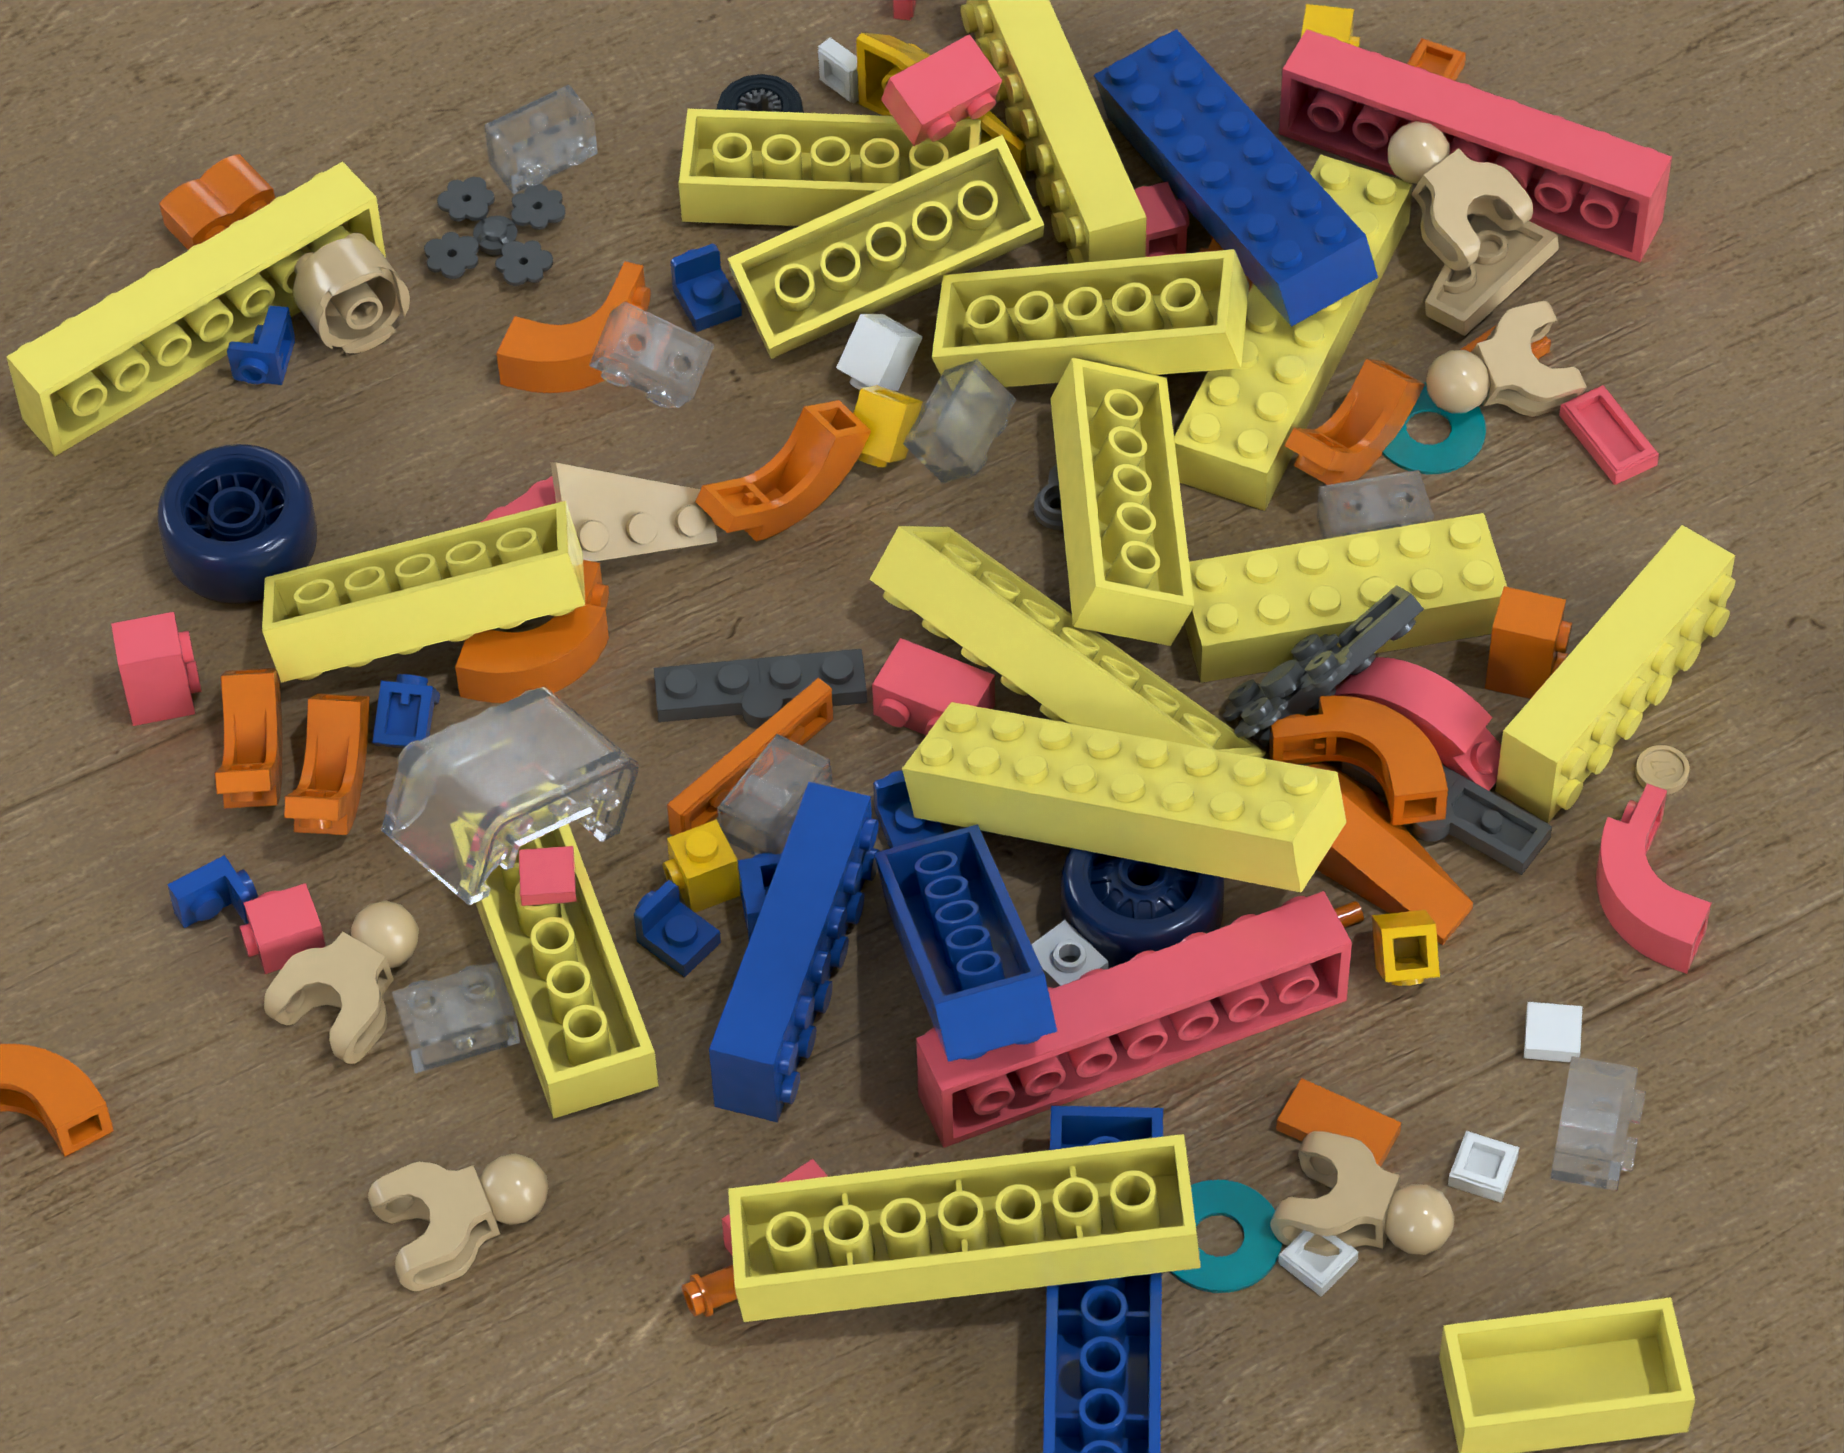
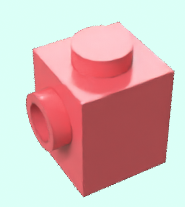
M1168 181L1134 189L1147 217L1146 257L1185 254L1189 215L1184 202L1181 199H1175Z
M306 883L282 891H269L260 895L257 899L244 902L248 924L239 926L241 937L248 957L258 955L265 974L281 970L294 954L310 948L326 947L322 926Z

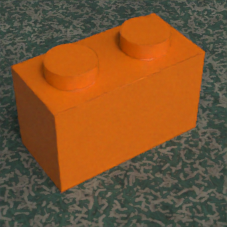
M1506 586L1503 587L1492 627L1485 689L1528 699L1535 695L1568 657L1566 651L1570 640L1572 622L1563 621L1566 599Z

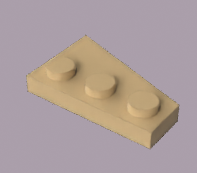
M1474 214L1470 225L1480 239L1478 257L1472 265L1461 271L1453 270L1444 264L1425 300L1426 316L1466 336L1559 250L1558 235L1530 221L1518 229L1512 231L1503 230L1485 215Z
M550 462L556 503L562 501L567 503L583 552V560L596 562L717 542L715 524L711 517L695 502L701 489Z

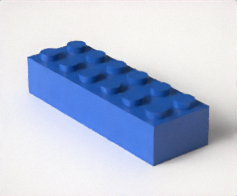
M808 782L709 1048L714 1107L778 1122L784 1103L793 1104L800 1083V1072L796 1071L801 1057L807 1059L810 1057L815 1044L817 1033L816 1026H813L817 1012L825 1013L830 1003L833 982L829 981L833 967L842 968L847 955L849 938L845 936L849 923L856 925L859 922L865 897L864 893H861L865 879L873 881L878 869L874 853L880 850L873 847L878 834L879 821L872 818L871 796Z
M978 824L874 853L888 912L948 1062L958 1059H976L985 1055L990 1050L1011 1044H1030L1039 1040L1044 1035L1058 1032L1045 974Z

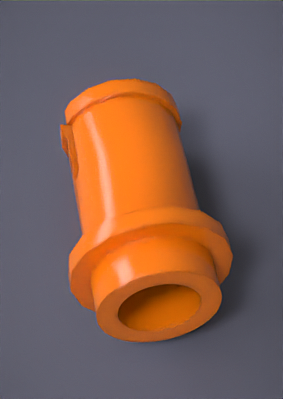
M733 1265L703 1277L695 1273L690 1276V1282L682 1285L684 1299L693 1316L704 1314L705 1317L713 1316V1309L737 1300Z

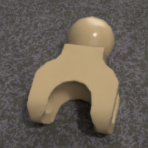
M1415 121L1402 126L1391 137L1388 146V163L1396 176L1406 183L1417 184L1411 195L1422 209L1420 223L1422 238L1427 246L1449 268L1456 271L1465 270L1478 257L1480 239L1470 225L1467 215H1485L1501 229L1510 231L1520 228L1531 219L1533 215L1531 198L1505 167L1489 162L1470 160L1459 148L1450 154L1449 143L1445 135L1432 124Z
M1547 301L1535 302L1507 310L1487 340L1477 343L1472 352L1467 350H1449L1435 358L1429 366L1426 379L1429 397L1437 407L1449 413H1467L1481 404L1484 407L1499 403L1508 406L1517 413L1531 417L1559 409L1561 404L1582 395L1587 386L1577 368L1552 369L1540 363L1532 353L1531 343L1543 339L1549 332L1553 322L1557 321L1555 313Z
M387 900L367 905L356 915L351 926V936L342 931L332 944L323 948H310L294 954L286 962L265 993V1014L281 1024L293 1025L314 1007L330 1005L340 1008L338 1017L329 1031V1041L335 1057L345 1063L356 1064L374 1046L387 1028L388 1016L384 1004V993L394 981L390 968L401 966L413 956L418 944L419 932L414 916L401 904Z
M1313 1131L1307 1134L1302 1141L1298 1152L1300 1165L1308 1178L1318 1181L1332 1190L1329 1194L1317 1199L1288 1197L1282 1200L1277 1206L1270 1223L1275 1237L1286 1246L1304 1230L1314 1233L1315 1235L1304 1245V1250L1322 1256L1339 1255V1248L1322 1237L1331 1235L1337 1236L1353 1248L1369 1245L1383 1249L1388 1237L1396 1248L1408 1254L1426 1255L1440 1249L1451 1236L1455 1216L1443 1192L1430 1185L1410 1184L1400 1189V1175L1385 1171L1377 1165L1373 1153L1360 1140L1324 1131Z
M514 1153L499 1156L487 1164L480 1178H478L473 1165L453 1171L446 1170L433 1163L415 1162L386 1174L372 1183L368 1192V1201L372 1211L382 1221L393 1224L403 1220L420 1218L430 1222L422 1236L399 1250L395 1262L396 1274L400 1284L409 1290L421 1291L464 1275L474 1262L479 1247L485 1241L500 1235L496 1221L514 1225L526 1223L538 1215L547 1200L549 1187L547 1175L533 1159Z

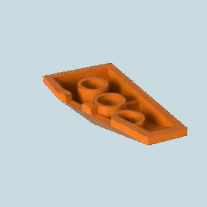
M1327 762L1305 765L1338 772L1347 821L1316 870L1388 913L1426 910L1436 923L1437 942L1443 945L1473 909V902L1404 825L1392 826L1389 809L1369 787L1344 774Z

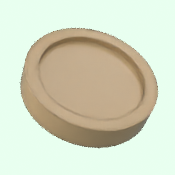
M1656 745L1647 748L1639 755L1635 773L1638 782L1643 788L1648 783L1667 790L1668 795L1678 792L1685 786L1690 766L1686 756L1678 749L1667 745Z

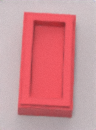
M1604 385L1560 405L1559 416L1614 485L1658 465V452Z

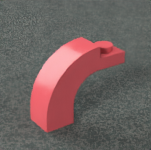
M1377 657L1364 671L1357 675L1349 674L1334 687L1336 689L1334 696H1350L1374 701L1408 718L1428 737L1436 749L1442 764L1488 791L1496 783L1501 744L1486 728L1493 717L1476 700L1449 680L1424 667L1407 661Z
M1647 783L1639 802L1633 800L1628 802L1621 821L1610 817L1606 820L1596 871L1597 893L1609 922L1630 946L1657 963L1687 974L1706 933L1711 902L1670 887L1650 867L1646 854L1662 822L1667 790Z

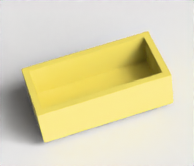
M1671 1298L1443 1325L1439 1360L1459 1453H1521L1684 1433L1689 1430L1695 1396Z

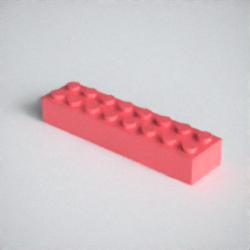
M1308 29L1304 32L1282 69L1279 134L1395 175L1388 163V146L1391 137L1399 128L1415 121L1430 123L1445 135L1449 143L1450 154L1459 148L1470 160L1489 162L1505 167L1531 198L1533 215L1529 220L1530 222L1544 229L1637 262H1641L1663 221L1672 156L1660 153L1655 149L1640 146L1612 136L1609 133L1594 130L1566 120L1563 117L1551 115L1520 104L1515 100L1485 92L1469 84L1442 77L1423 68L1399 62L1377 52H1371Z
M1324 891L1309 897L1297 896L1282 904L1281 907L1259 915L1247 914L1233 921L1231 925L1209 933L1197 932L1191 934L1173 946L1159 951H1144L1123 964L1106 970L1094 969L1073 982L1056 988L1048 987L1058 1032L1044 1035L1033 1043L1024 1045L1011 1044L990 1050L985 1055L976 1059H958L948 1062L935 1027L930 1029L925 1035L916 1038L918 1096L943 1148L1044 1112L1051 1109V1106L1066 1104L1347 1001L1352 941Z

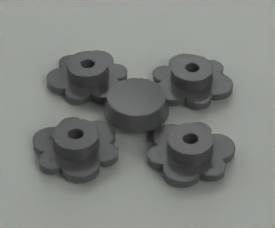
M470 177L464 182L461 180L450 181L447 185L448 191L442 192L437 198L438 207L442 211L449 212L450 218L454 221L469 219L479 222L474 228V237H459L455 232H447L442 236V239L428 241L424 246L425 255L428 258V269L432 272L441 271L442 275L448 279H457L465 273V269H472L478 265L476 253L480 249L488 255H502L496 260L495 264L496 269L504 273V280L507 284L519 286L527 281L531 283L540 282L544 276L543 272L552 267L553 256L550 252L541 250V245L537 241H528L525 244L516 241L517 227L515 224L519 226L531 225L535 230H542L547 227L548 223H557L563 220L566 212L564 205L561 204L563 201L561 192L557 190L548 191V188L540 183L529 185L524 193H518L512 197L514 209L511 212L512 220L504 216L486 217L488 215V206L493 204L495 197L494 193L487 189L486 182L482 178Z
M1318 634L1307 636L1292 649L1293 660L1286 661L1274 668L1263 678L1260 684L1256 683L1253 679L1248 680L1230 693L1228 697L1230 702L1225 707L1226 711L1223 714V718L1228 722L1241 715L1244 721L1234 730L1238 738L1243 736L1249 738L1259 732L1260 729H1265L1275 723L1280 718L1281 712L1288 706V702L1285 699L1281 700V698L1294 692L1301 684L1304 692H1308L1315 687H1324L1338 673L1349 666V659L1352 657L1349 649L1342 650L1336 655L1329 651L1340 640L1337 634L1330 636L1324 634L1321 637Z

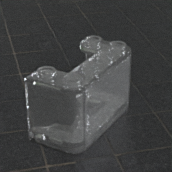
M541 687L527 690L519 697L496 707H489L482 713L463 722L451 724L444 730L421 741L416 740L409 743L398 757V768L392 790L386 801L387 809L381 831L470 906L489 896L491 888L484 882L491 872L499 865L504 870L513 868L519 847L575 820L600 842L620 834L638 775L639 765L634 758L550 689Z

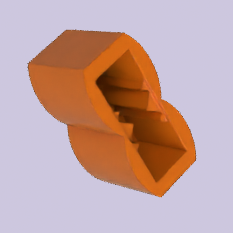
M236 154L214 164L200 179L191 180L175 188L164 197L159 206L165 227L189 250L192 246L201 244L227 229L232 223L244 219L270 204L275 199L273 188L240 154Z

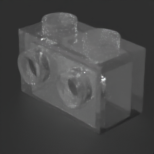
M569 84L484 125L489 164L513 194L526 189L528 186L538 185L545 179L573 165H579L588 158L598 154L594 115Z
M623 302L610 312L589 366L601 371V377L611 384L620 387H629L631 385L647 393L646 398L660 407L671 409L675 406L679 408L694 398L715 344L628 302Z
M977 359L944 370L903 444L942 483L962 477H973L985 466L988 459L986 453L994 439L1005 430L1008 424L1006 417L1017 399Z
M1420 470L1319 486L1317 519L1323 539L1434 521V515Z
M776 734L717 807L720 827L728 843L754 856L761 853L782 854L808 782L835 788L830 759Z
M498 961L486 965L467 966L458 973L431 981L419 980L403 989L392 992L397 1021L415 1073L520 1043L516 1013Z
M1575 1056L1571 1057L1550 1179L1617 1191L1621 1170L1632 1172L1638 1138L1627 1137L1629 1122L1640 1124L1646 1091L1635 1089L1638 1068Z

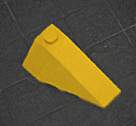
M861 33L856 38L859 105L882 116H892L881 100L889 78L927 58L930 54L922 51L914 44H907L890 35ZM991 111L977 118L981 119V144L1003 135L1024 180L1026 177V144Z

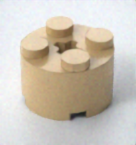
M361 233L349 234L343 239L323 246L316 252L306 253L296 262L295 273L297 276L293 287L295 303L324 344L333 349L332 346L339 347L345 353L355 354L380 345L396 331L392 324L399 314L402 313L405 317L409 309L410 296L407 286L374 243L368 241Z

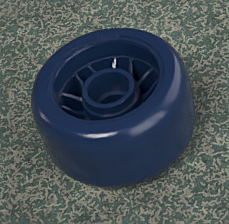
M233 444L201 452L177 468L168 479L159 499L158 527L167 562L174 575L183 585L206 599L231 604L263 600L265 577L307 567L314 555L317 543V523L308 484L298 468L288 459L270 449L248 444Z
M1071 848L1065 860L1061 878L1062 920H1066L1108 961L1109 969L1130 961L1141 952L1148 950L1159 951L1180 943L1191 934L1197 932L1209 933L1220 929L1224 906V877Z

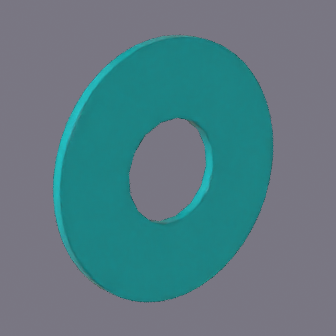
M1422 382L1425 386L1410 415L1397 436L1384 449L1382 454L1396 466L1414 473L1443 474L1457 470L1472 461L1480 452L1486 435L1485 418L1479 406L1467 413H1449L1437 407L1428 395L1426 382ZM1434 412L1448 420L1451 425V433L1443 442L1434 445L1422 444L1410 437L1407 432V423L1415 414Z
M1207 1180L1192 1184L1191 1192L1196 1228L1204 1219L1222 1215L1232 1218L1240 1225L1244 1232V1240L1242 1246L1235 1253L1228 1256L1216 1257L1209 1255L1198 1246L1201 1268L1171 1271V1273L1188 1286L1211 1293L1236 1292L1262 1280L1275 1266L1282 1248V1243L1275 1237L1270 1226L1275 1212L1274 1207L1259 1192L1235 1181Z

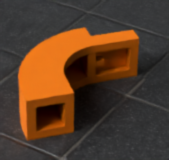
M624 261L604 304L594 314L581 321L564 325H551L514 316L496 353L500 384L529 392L562 393L596 385L624 369L639 354L648 339L645 314L650 303L651 290L645 287L643 265Z
M1366 359L1348 395L1327 422L1316 429L1293 428L1285 444V447L1299 454L1293 466L1335 490L1353 484L1371 468L1382 455L1384 449L1397 436L1425 384L1384 361Z
M840 400L804 406L789 439L773 459L759 470L745 477L702 485L695 502L711 517L713 523L726 533L745 530L755 541L777 535L808 516L833 493L854 466L871 430Z
M583 560L586 606L575 608L572 612L562 616H554L547 623L528 631L502 632L491 629L476 633L466 639L455 666L460 697L490 703L525 702L560 691L583 676L598 660L609 639L606 616L609 587L602 584L600 563Z
M276 668L225 671L221 675L224 754L222 765L215 772L216 793L223 794L224 809L277 806L282 785L283 748L279 675Z
M317 693L308 699L306 750L302 775L298 787L285 796L284 818L294 819V832L347 835L350 832L357 814L365 772L370 696Z
M1320 696L1319 715H1289L1283 719H1278L1270 725L1269 753L1271 760L1297 765L1323 761H1341L1359 766L1374 776L1385 792L1392 826L1445 819L1448 787L1439 755L1421 729L1399 712L1377 702L1362 698Z
M0 1044V1112H18L39 1121L49 1131L64 1157L114 1131L106 1102L90 1078L79 1067L68 1059L43 1048L23 1044Z

